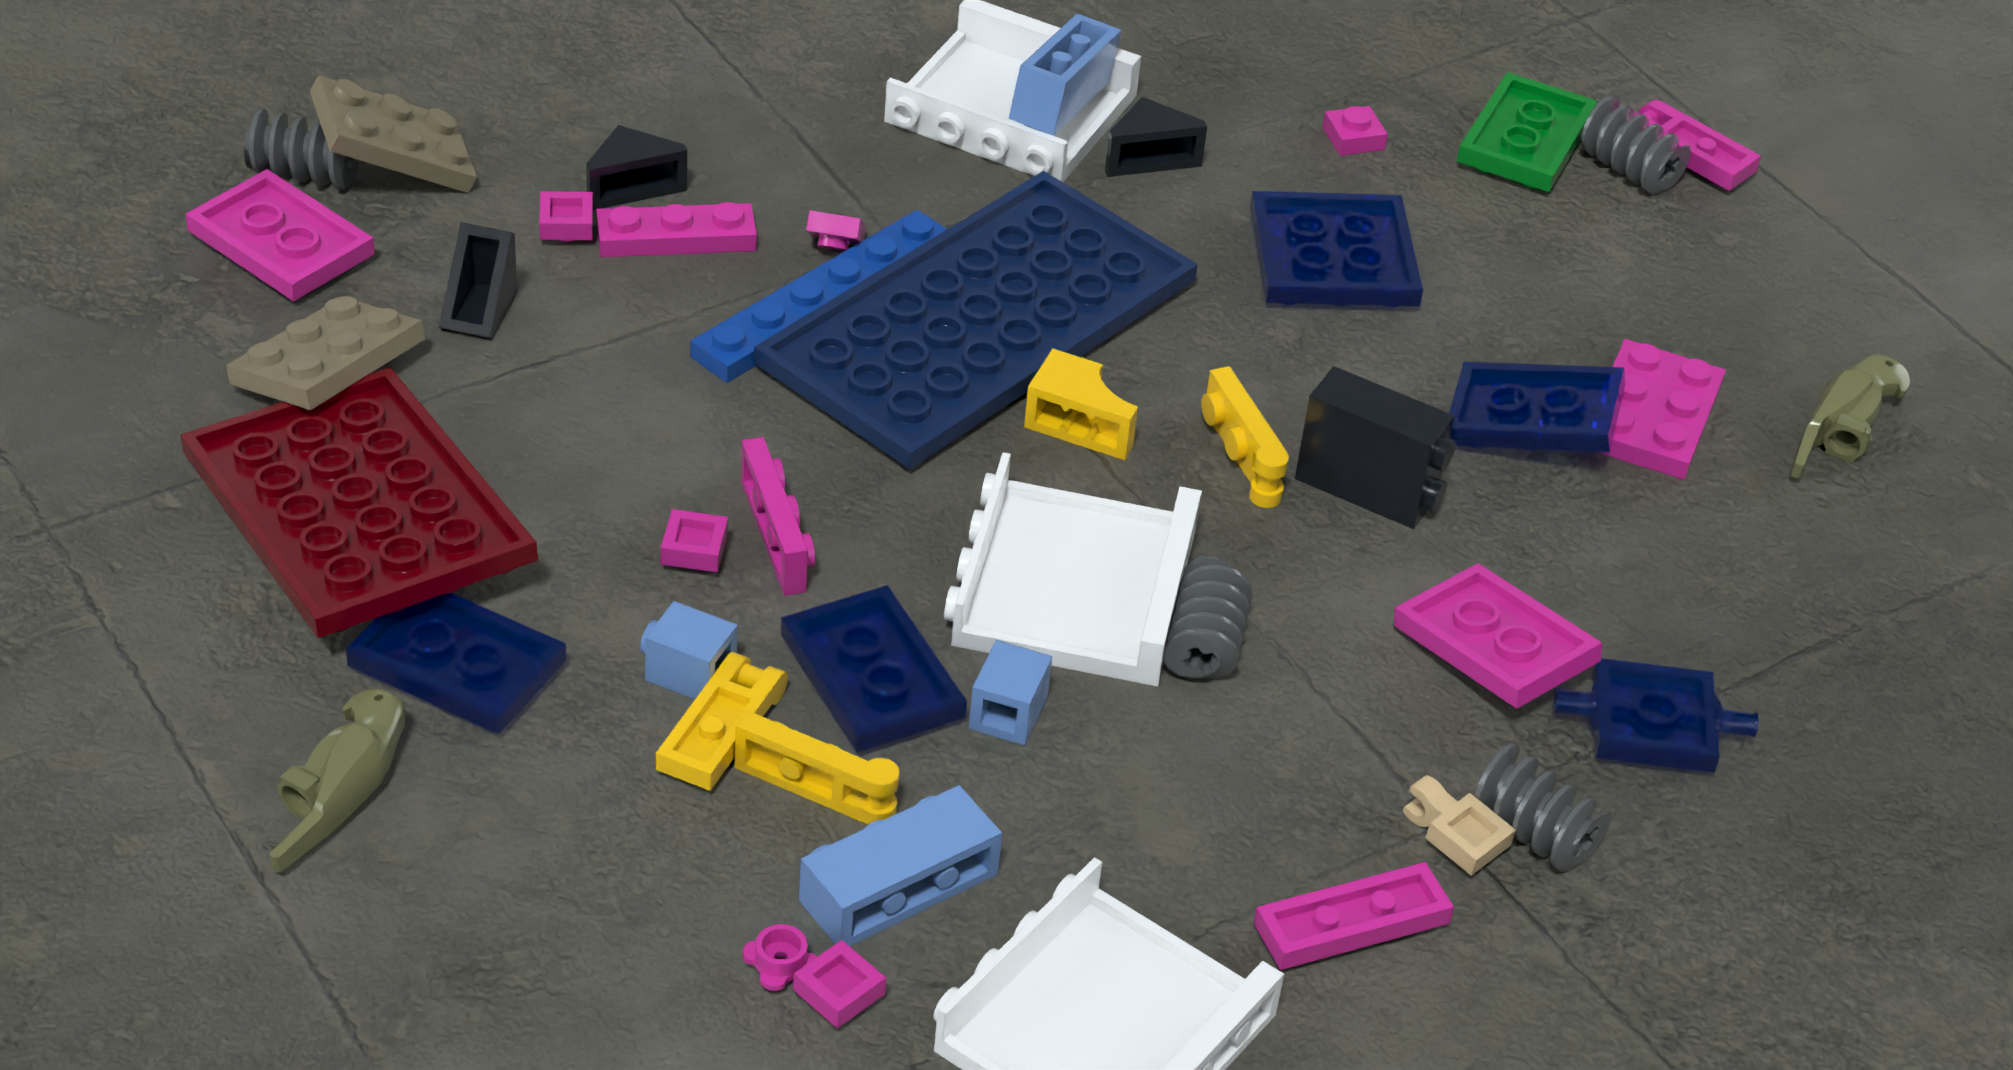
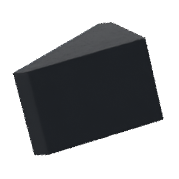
M1141 97L1109 131L1105 173L1107 177L1202 167L1207 125L1204 120Z
M618 125L586 164L587 192H593V210L687 191V148L685 145Z
M461 222L439 328L493 339L517 294L515 233Z

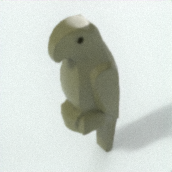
M1877 353L1864 358L1853 367L1838 373L1829 380L1808 422L1790 475L1797 479L1800 478L1811 450L1822 444L1826 448L1825 454L1853 463L1856 458L1862 456L1872 442L1871 427L1879 414L1882 397L1894 395L1897 398H1901L1906 394L1910 385V376L1906 368L1897 360Z
M368 689L351 697L344 705L342 711L345 720H354V722L344 724L332 730L312 751L306 765L291 766L280 776V782L277 785L279 797L285 804L288 812L303 820L270 852L274 871H284L319 842L330 836L383 782L391 765L397 742L405 726L403 701L392 692L384 689Z

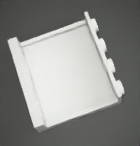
M964 0L959 5L957 31L908 83L893 78L887 80L884 122L1033 176L1045 171L1064 182L1137 96L1141 56L1117 48L1109 83L1053 136L1009 119L1020 65L1061 28L981 0Z
M1003 452L996 474L986 473L984 478L980 506H985V510L975 509L972 516L968 542L974 544L973 548L963 547L960 554L956 581L962 582L961 586H950L948 591L944 620L953 622L951 646L990 653L995 640L1051 655L1053 656L1051 666L1158 687L1176 600L1179 595L1184 569L1188 565L1196 532L1202 490L1180 486L1173 512L1008 480L1011 454Z
M1094 857L1076 876L1074 874L1067 875L1057 886L1052 899L1039 912L1033 910L1027 913L1017 926L1014 936L1000 950L996 948L989 950L979 962L974 975L959 989L957 987L950 988L942 996L933 1015L936 1021L934 1052L962 1070H1226L1276 1016L1284 973L1262 961L1244 979L1099 889L1102 862Z

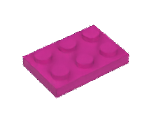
M268 169L186 213L187 230L292 301L301 298L375 254L374 238Z
M1624 339L1586 426L1580 447L1685 480L1721 389L1726 369L1710 365L1700 359H1690L1670 353L1647 343H1638Z
M1479 563L1394 608V626L1516 709L1601 661L1602 642Z

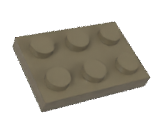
M321 75L317 76L310 89V94L329 151L469 193L478 177L457 122L450 114L438 108L428 110L409 104L394 94L381 95L362 89L358 84L347 79H339L337 81Z
M337 297L329 300L324 308L305 319L290 323L285 331L266 342L251 346L247 353L228 363L226 367L230 385L311 410L424 341L423 323L420 319L400 314L391 308L372 306L359 302L354 297Z

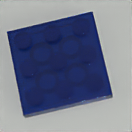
M1252 191L1250 211L1266 303H1282L1286 305L1297 303L1332 304L1336 306L1380 305L1386 307L1420 306L1423 287L1402 195Z

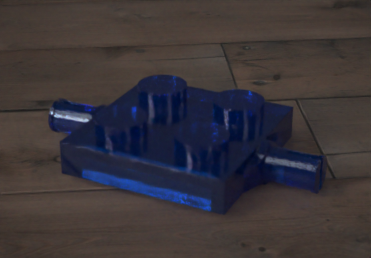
M1601 658V661L1594 666L1591 693L1560 689L1558 687L1555 690L1554 713L1588 716L1595 731V757L1599 759L1715 773L1720 757L1719 737L1721 733L1755 738L1758 731V712L1751 713L1723 709L1720 700L1715 694L1714 674L1709 671Z

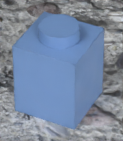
M673 601L658 621L652 620L643 633L640 651L645 654V680L696 699L730 652L737 653V624Z
M995 640L972 688L969 729L1026 745L1048 698L1053 656Z

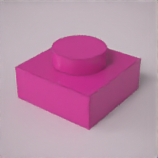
M1351 106L1346 109L1325 111L1322 128L1339 156L1385 150L1388 134L1370 106Z
M540 191V240H559L563 242L592 240L593 192Z
M809 210L806 231L812 238L819 239L818 247L844 252L849 249V244L856 245L864 240L866 225L861 218Z
M672 509L661 544L660 564L718 572L728 536V517Z
M841 940L794 973L793 991L838 1029L885 995L886 977Z

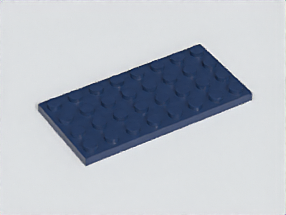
M1042 171L754 347V364L907 468L912 469L1028 392V385L1052 348L1081 357L1196 281L1198 264L1049 173Z

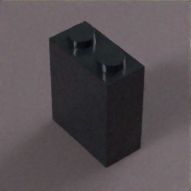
M1333 366L1309 396L1295 479L1411 529H1415L1427 511L1432 513L1437 511L1444 498L1447 482L1442 481L1441 476L1442 472L1448 467L1456 448V441L1450 439L1454 415Z

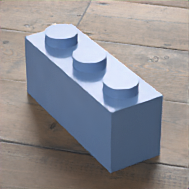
M1077 13L1020 65L1009 119L1054 136L1109 83L1122 30Z
M958 785L937 796H928L919 801L915 806L885 820L874 821L863 830L840 841L822 845L809 855L801 858L799 901L834 944L843 940L847 945L851 946L998 875L1002 832L965 790Z

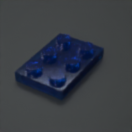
M1464 362L1449 411L1450 414L1454 415L1450 439L1456 441V446H1469L1472 448L1497 447L1524 450L1541 449L1577 451L1581 453H1610L1625 388L1624 367Z
M888 585L781 617V636L857 753L966 718L967 700Z
M447 593L405 607L401 611L377 617L346 648L347 666L500 734L565 663L566 643L453 593Z

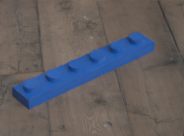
M913 211L690 340V357L726 383L732 381L757 366L754 364V347L944 232L947 228L921 211Z

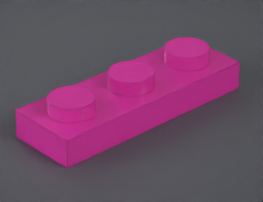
M724 202L713 205L686 206L671 204L660 207L619 206L616 208L596 209L600 257L756 251L757 233L752 203L736 204Z
M764 437L742 440L741 485L784 596L805 593L807 568L815 566L814 545L809 533L801 534L799 528L800 513L795 496H787L785 493V474L780 458L772 459Z
M1423 862L1256 907L1253 924L1279 969L1283 970L1450 924L1454 906L1427 863Z

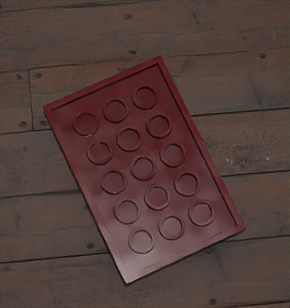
M391 367L368 374L311 410L290 403L280 402L180 434L184 455L317 638L342 632L354 625L388 613L401 611L405 607L442 594L455 592L470 584L499 574L508 573L513 569L538 561L537 542Z

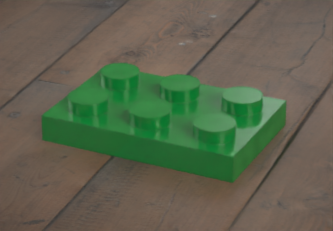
M1507 72L1460 144L1456 162L1471 166L1479 172L1492 173L1519 182L1528 188H1538L1550 192L1580 142L1585 122L1593 108L1598 104V101Z

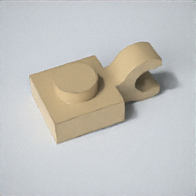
M1425 775L1410 786L1409 792L1416 798L1404 806L1403 813L1417 826L1428 827L1425 838L1471 876L1511 846L1516 830L1471 793L1457 801L1446 792L1436 779Z

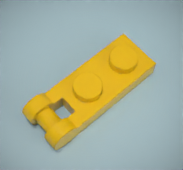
M1227 366L1210 370L1207 393L1201 399L1204 419L1208 425L1214 426L1224 442L1227 455L1231 460L1237 461L1250 481V501L1262 508L1276 507L1281 503L1284 485L1280 478L1286 474L1289 455L1231 367Z
M730 652L657 750L656 770L711 791L735 757V727L747 711L763 717L771 705H777L786 690L788 673L773 666H768L765 670L751 665L749 657Z
M747 711L735 727L734 768L867 825L877 820H885L897 814V797L894 793L899 786L900 773L899 767L890 759L874 758L867 761L833 744L824 743L793 730L781 722L772 721L751 711Z

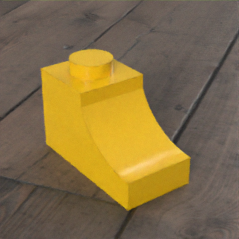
M1052 348L1028 385L1024 428L1126 460L1134 444L1138 406L1124 401L1106 387L1101 379L1103 364Z

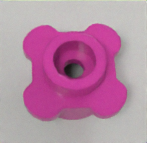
M786 924L771 925L763 929L758 934L756 941L748 942L743 948L744 962L755 966L760 973V984L772 991L783 989L787 983L793 981L796 971L817 956L807 952L808 944L805 935L796 927Z

